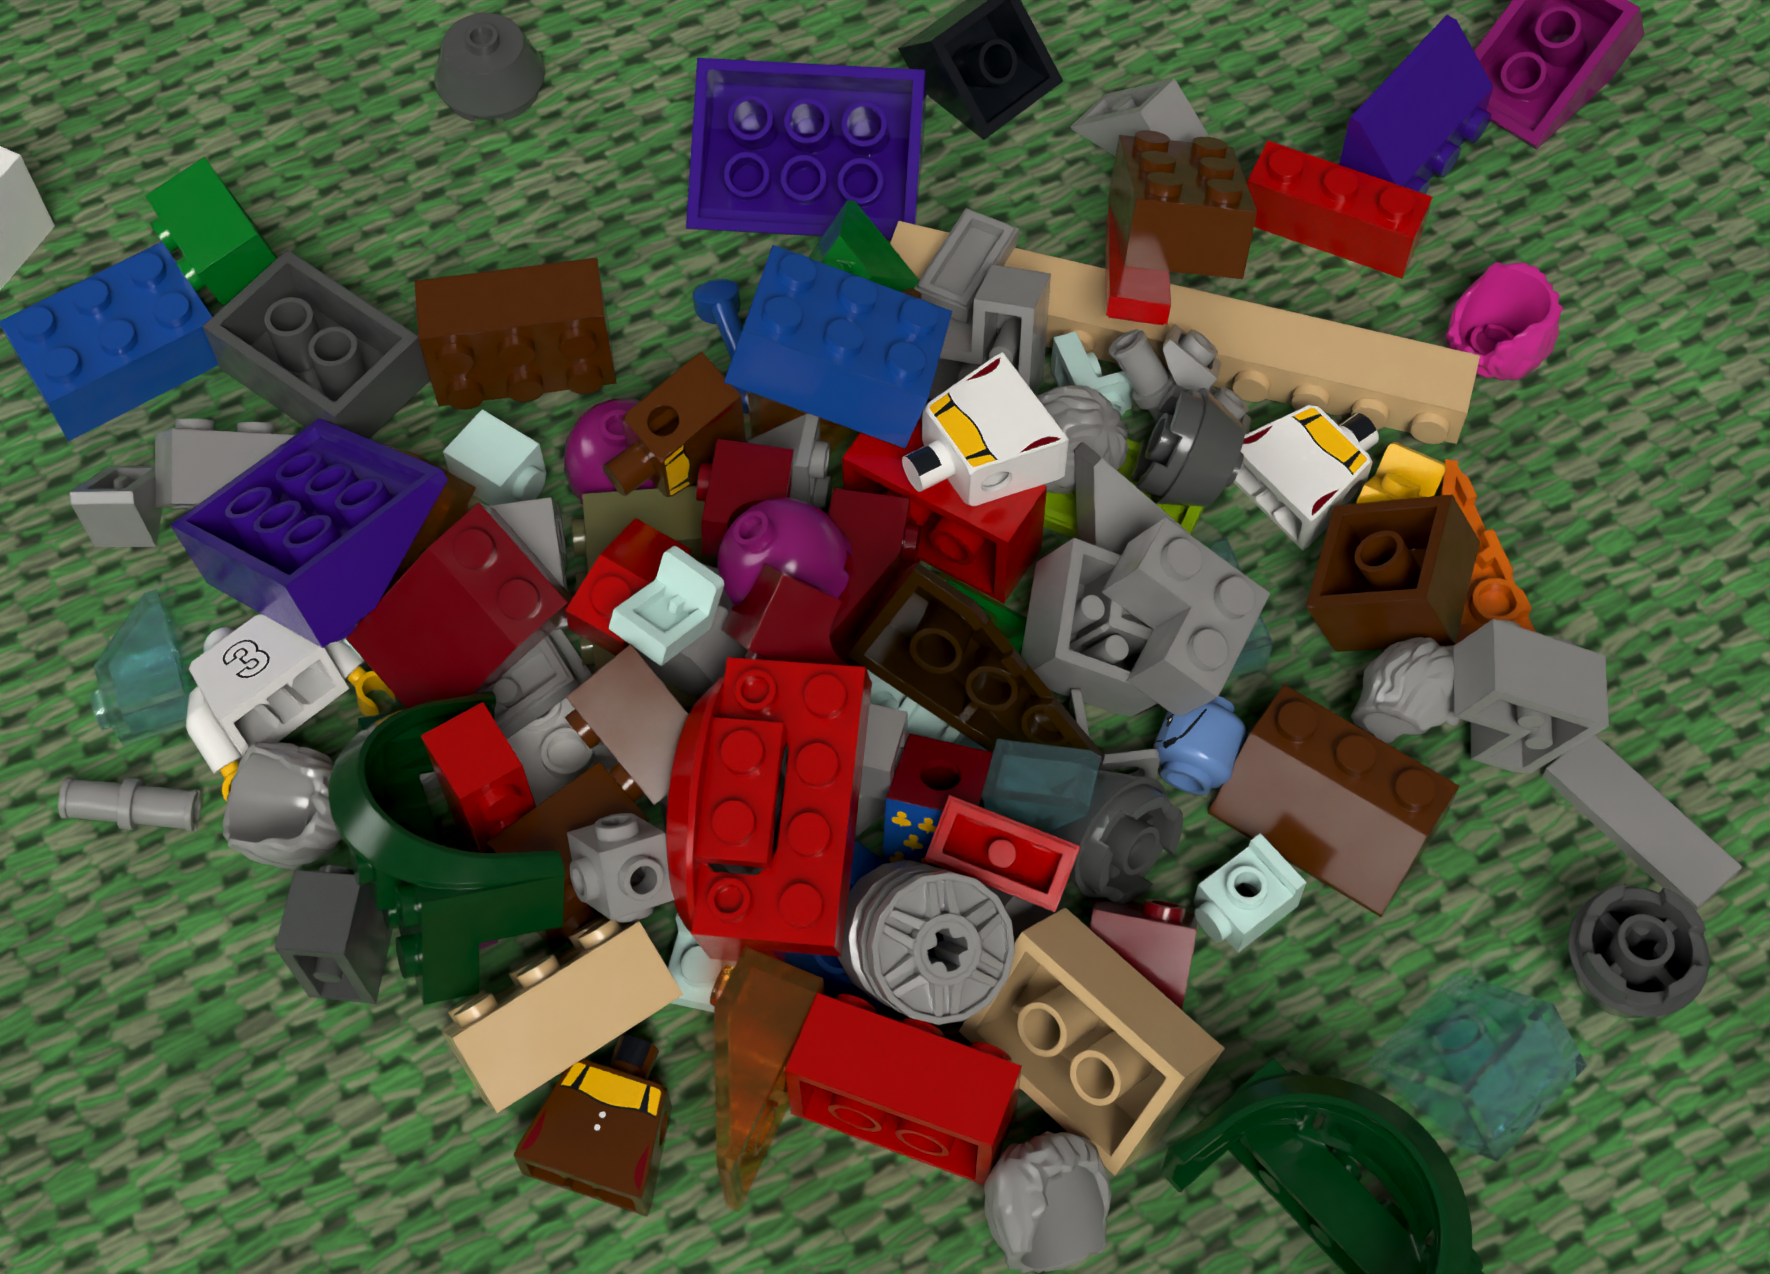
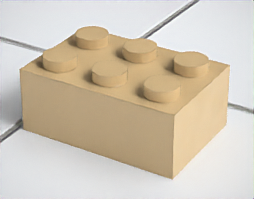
M1063 908L1021 932L1014 943L1015 954L1007 982L990 1005L965 1020L959 1032L971 1043L982 1042L1002 1049L1012 1058L1011 1062L1022 1065L1019 1088L1068 1133L1082 1136L1096 1145L1102 1164L1116 1176L1151 1149L1162 1137L1225 1048L1067 908Z
M602 915L570 934L568 937L574 946L555 957L554 954L547 956L545 952H542L513 969L509 973L514 982L511 986L494 996L492 992L487 994L485 989L480 990L478 994L467 997L448 1010L453 1022L441 1028L440 1031L482 1100L496 1113L502 1111L683 995L640 921L617 922L615 919H606Z

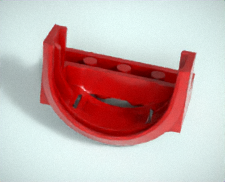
M727 657L725 675L691 709L678 741L670 779L666 828L667 863L671 891L675 899L674 904L678 915L687 930L710 959L784 965L786 952L842 957L872 681L866 667ZM787 742L789 753L778 845L773 855L776 801L782 760ZM708 864L749 866L764 869L756 875L714 872Z

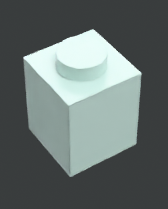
M483 409L443 451L452 482L489 505L534 500L544 487L547 473L540 444Z

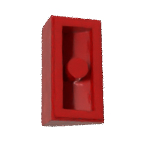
M949 795L924 861L954 873L975 878L982 884L1056 912L1081 846Z

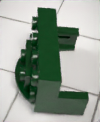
M492 691L432 701L397 712L358 718L359 733L341 751L330 774L328 796L331 817L339 834L350 847L351 863L357 885L369 883L377 911L382 910L387 929H399L401 936L396 937V951L400 971L404 979L415 977L423 1005L479 993V943L563 927L565 869L559 850L477 853L443 846L420 780V774L435 772L421 735L482 702L495 720L496 696Z
M1273 1057L1187 1134L1167 1149L1160 1173L1178 1192L1186 1189L1229 1151L1345 1274H1484L1481 1271L1483 1263L1472 1248V1225L1465 1193L1448 1157L1436 1140L1408 1112L1391 1100L1361 1085L1332 1077L1302 1075L1296 1070L1287 1072ZM1319 1112L1324 1114L1325 1118L1316 1132L1312 1124ZM1349 1156L1364 1165L1384 1184L1399 1207L1386 1199L1379 1202L1359 1182L1362 1178L1361 1172ZM1434 1232L1435 1238L1430 1245L1424 1243L1423 1241Z

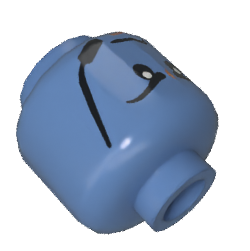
M1218 696V698L1184 716L1174 715L1167 711L1152 748L1157 749L1159 752V767L1162 769L1160 775L1166 783L1190 794L1206 795L1211 789L1221 788L1224 783L1230 780L1234 762L1248 738L1245 724L1233 713L1235 708L1231 702Z

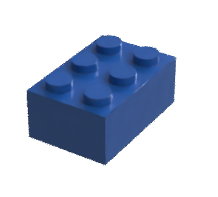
M163 242L0 321V326L16 356L68 442L218 366V362L202 327L212 316L177 266L176 261Z
M772 245L724 383L906 448L929 398L952 311L810 259L804 255Z

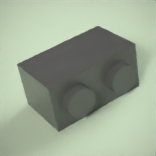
M334 865L323 866L319 869V872L294 870L275 949L309 997L376 1004L393 929H387L382 910L377 911L368 884L357 885L353 870Z

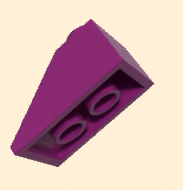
M1512 0L1474 51L1493 85L1486 111L1492 114L1490 121L1537 150L1612 79L1643 38L1644 29L1640 7L1628 0Z

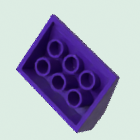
M697 58L686 229L823 237L847 200L856 201L888 241L892 240L898 221L916 225L927 97L925 70Z
M319 418L170 526L207 584L324 648L329 643L337 642L350 635L357 627L358 621L376 608L448 479L441 468Z

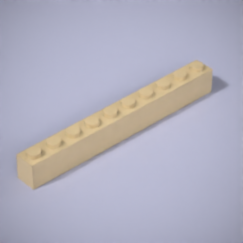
M898 221L890 244L920 280L950 233ZM1014 248L1004 264L1005 267L1051 273L1046 347L1052 348L1053 337L1076 331L1086 353L1093 352L1097 359L1116 363L1120 368L1115 358H1112L1109 348L1121 335L1131 330L1139 329L1146 334L1149 344L1165 369H1169L1162 348L1167 332L1176 324L1185 333H1188L1191 329L1199 332L1215 346L1218 351L1216 358L1221 362L1218 379L1212 386L1218 388L1221 386L1227 387L1243 400L1259 402L1269 399L1290 404L1295 410L1313 405L1320 407L1325 413L1345 418L1361 413L1372 421L1377 430L1387 427L1408 432L1418 441L1427 444H1439L1444 441L1457 444L1468 413L1480 355L1170 284L1171 309L1167 325L1164 324L1162 326L1108 318L1106 316L1105 268Z

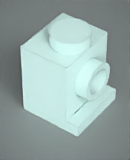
M1260 833L1250 841L1249 846L1198 885L1193 902L1197 907L1195 909V916L1201 928L1211 939L1216 942H1222L1226 939L1239 953L1298 907L1307 882ZM1243 883L1254 897L1241 896L1235 888Z

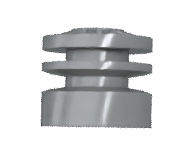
M906 860L882 864L861 877L849 892L842 957L838 956V959L851 983L873 1000L892 1007L894 1010L912 1019L940 1025L967 1020L990 1005L1007 982L1015 954L1012 921L1000 898L977 879L924 863ZM937 932L943 934L944 939L938 943L935 934ZM933 947L936 955L934 958L928 956L927 951Z

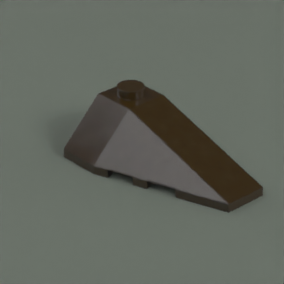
M918 562L899 572L868 612L846 655L862 667H866L868 671L987 751L995 752L997 758L1060 800L1078 779L1089 772L1096 771L1102 765L1105 755L973 599Z

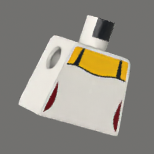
M1002 352L927 403L922 412V441L924 447L902 458L906 476L918 492L948 479L965 504L977 506L1064 477L1069 439Z
M1313 405L1305 406L1245 434L1241 449L1244 458L1234 483L1302 550H1305L1328 527L1334 506L1351 504L1361 493L1364 484L1367 483L1373 462L1366 451L1378 443L1379 435L1372 421L1361 413L1354 414L1338 426L1320 407Z

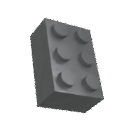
M289 250L280 255L202 326L222 371L305 428L320 418L370 439L431 380L418 335Z

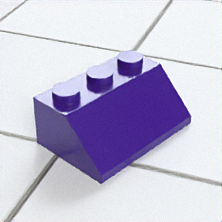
M1446 15L1350 117L1339 165L1426 194L1430 185L1428 181L1435 174L1443 178L1452 169L1460 155V146L1465 140L1471 143L1478 141L1491 120L1492 114L1486 111L1493 85L1456 19Z

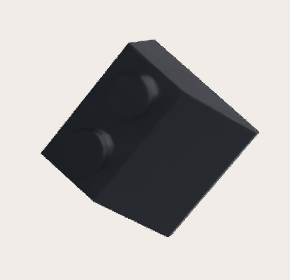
M965 0L898 48L909 69L925 70L927 95L983 140L1063 82L1021 0Z

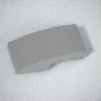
M1174 324L1167 332L1162 349L1176 385L1196 392L1201 388L1207 389L1244 424L1245 434H1248L1251 418L1246 414L1249 409L1245 402L1227 387L1221 386L1217 390L1212 386L1218 379L1221 362L1216 358L1218 351L1215 346L1199 332L1191 329L1188 333H1185Z

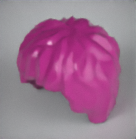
M1496 262L1463 293L1454 306L1448 330L1445 334V339L1449 345L1448 348L1480 355L1476 374L1487 379L1495 378L1501 381L1521 379L1539 367L1541 362L1554 349L1559 336L1558 321L1563 310V306L1558 304L1560 295L1553 291V285L1547 282L1546 275L1541 273L1537 267L1529 266L1526 263L1504 265Z

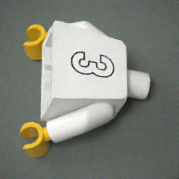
M260 614L255 615L235 631L227 627L219 628L206 638L203 648L204 653L193 660L189 667V671L198 686L189 694L186 729L213 774L221 772L224 777L222 794L227 802V796L231 791L232 779L238 770V761L242 759L251 745H255V743H278L349 689L345 682L346 680L355 687L358 709L366 716L379 715L377 705L372 699L366 697L367 693L372 690H382L394 701L396 696L374 671L366 672L361 667L365 661L350 646L345 644L343 639L329 643L324 648H321Z

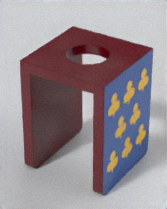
M909 733L886 796L882 859L887 863L912 860L941 868L924 861L947 799L951 795L989 810L995 752Z

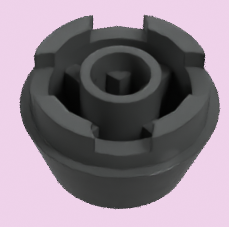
M479 13L457 21L446 32L435 70L434 82L439 96L458 116L474 122V118L485 120L503 118L506 121L521 115L534 104L538 97L537 92L544 80L545 67L541 55L515 22L499 14Z
M1175 385L1166 394L1157 411L1164 414L1157 422L1149 441L1143 439L1140 444L1131 480L1138 482L1136 485L1138 489L1151 494V500L1155 504L1208 507L1218 498L1224 487L1232 485L1240 471L1244 458L1241 449L1245 436V426L1207 389L1201 388L1196 392Z
M1096 770L1082 776L1064 794L1052 816L1049 834L1081 846L1070 877L1084 895L1091 898L1106 897L1113 903L1126 904L1140 897L1153 885L1144 876L1155 865L1162 850L1164 849L1171 855H1174L1182 833L1183 813L1181 809L1170 803L1164 787L1155 779Z
M1619 884L1593 896L1575 915L1570 927L1568 941L1574 972L1578 984L1586 997L1601 1010L1623 1018L1668 1015L1690 1004L1701 992L1706 982L1710 960L1707 942L1704 937V932L1706 931L1705 924L1697 911L1684 898L1666 888H1662L1660 893L1646 888L1625 887L1626 884Z

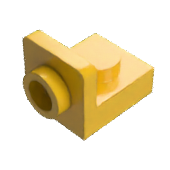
M1393 442L1388 445L1375 476L1364 484L1356 504L1435 496L1447 466L1439 460Z

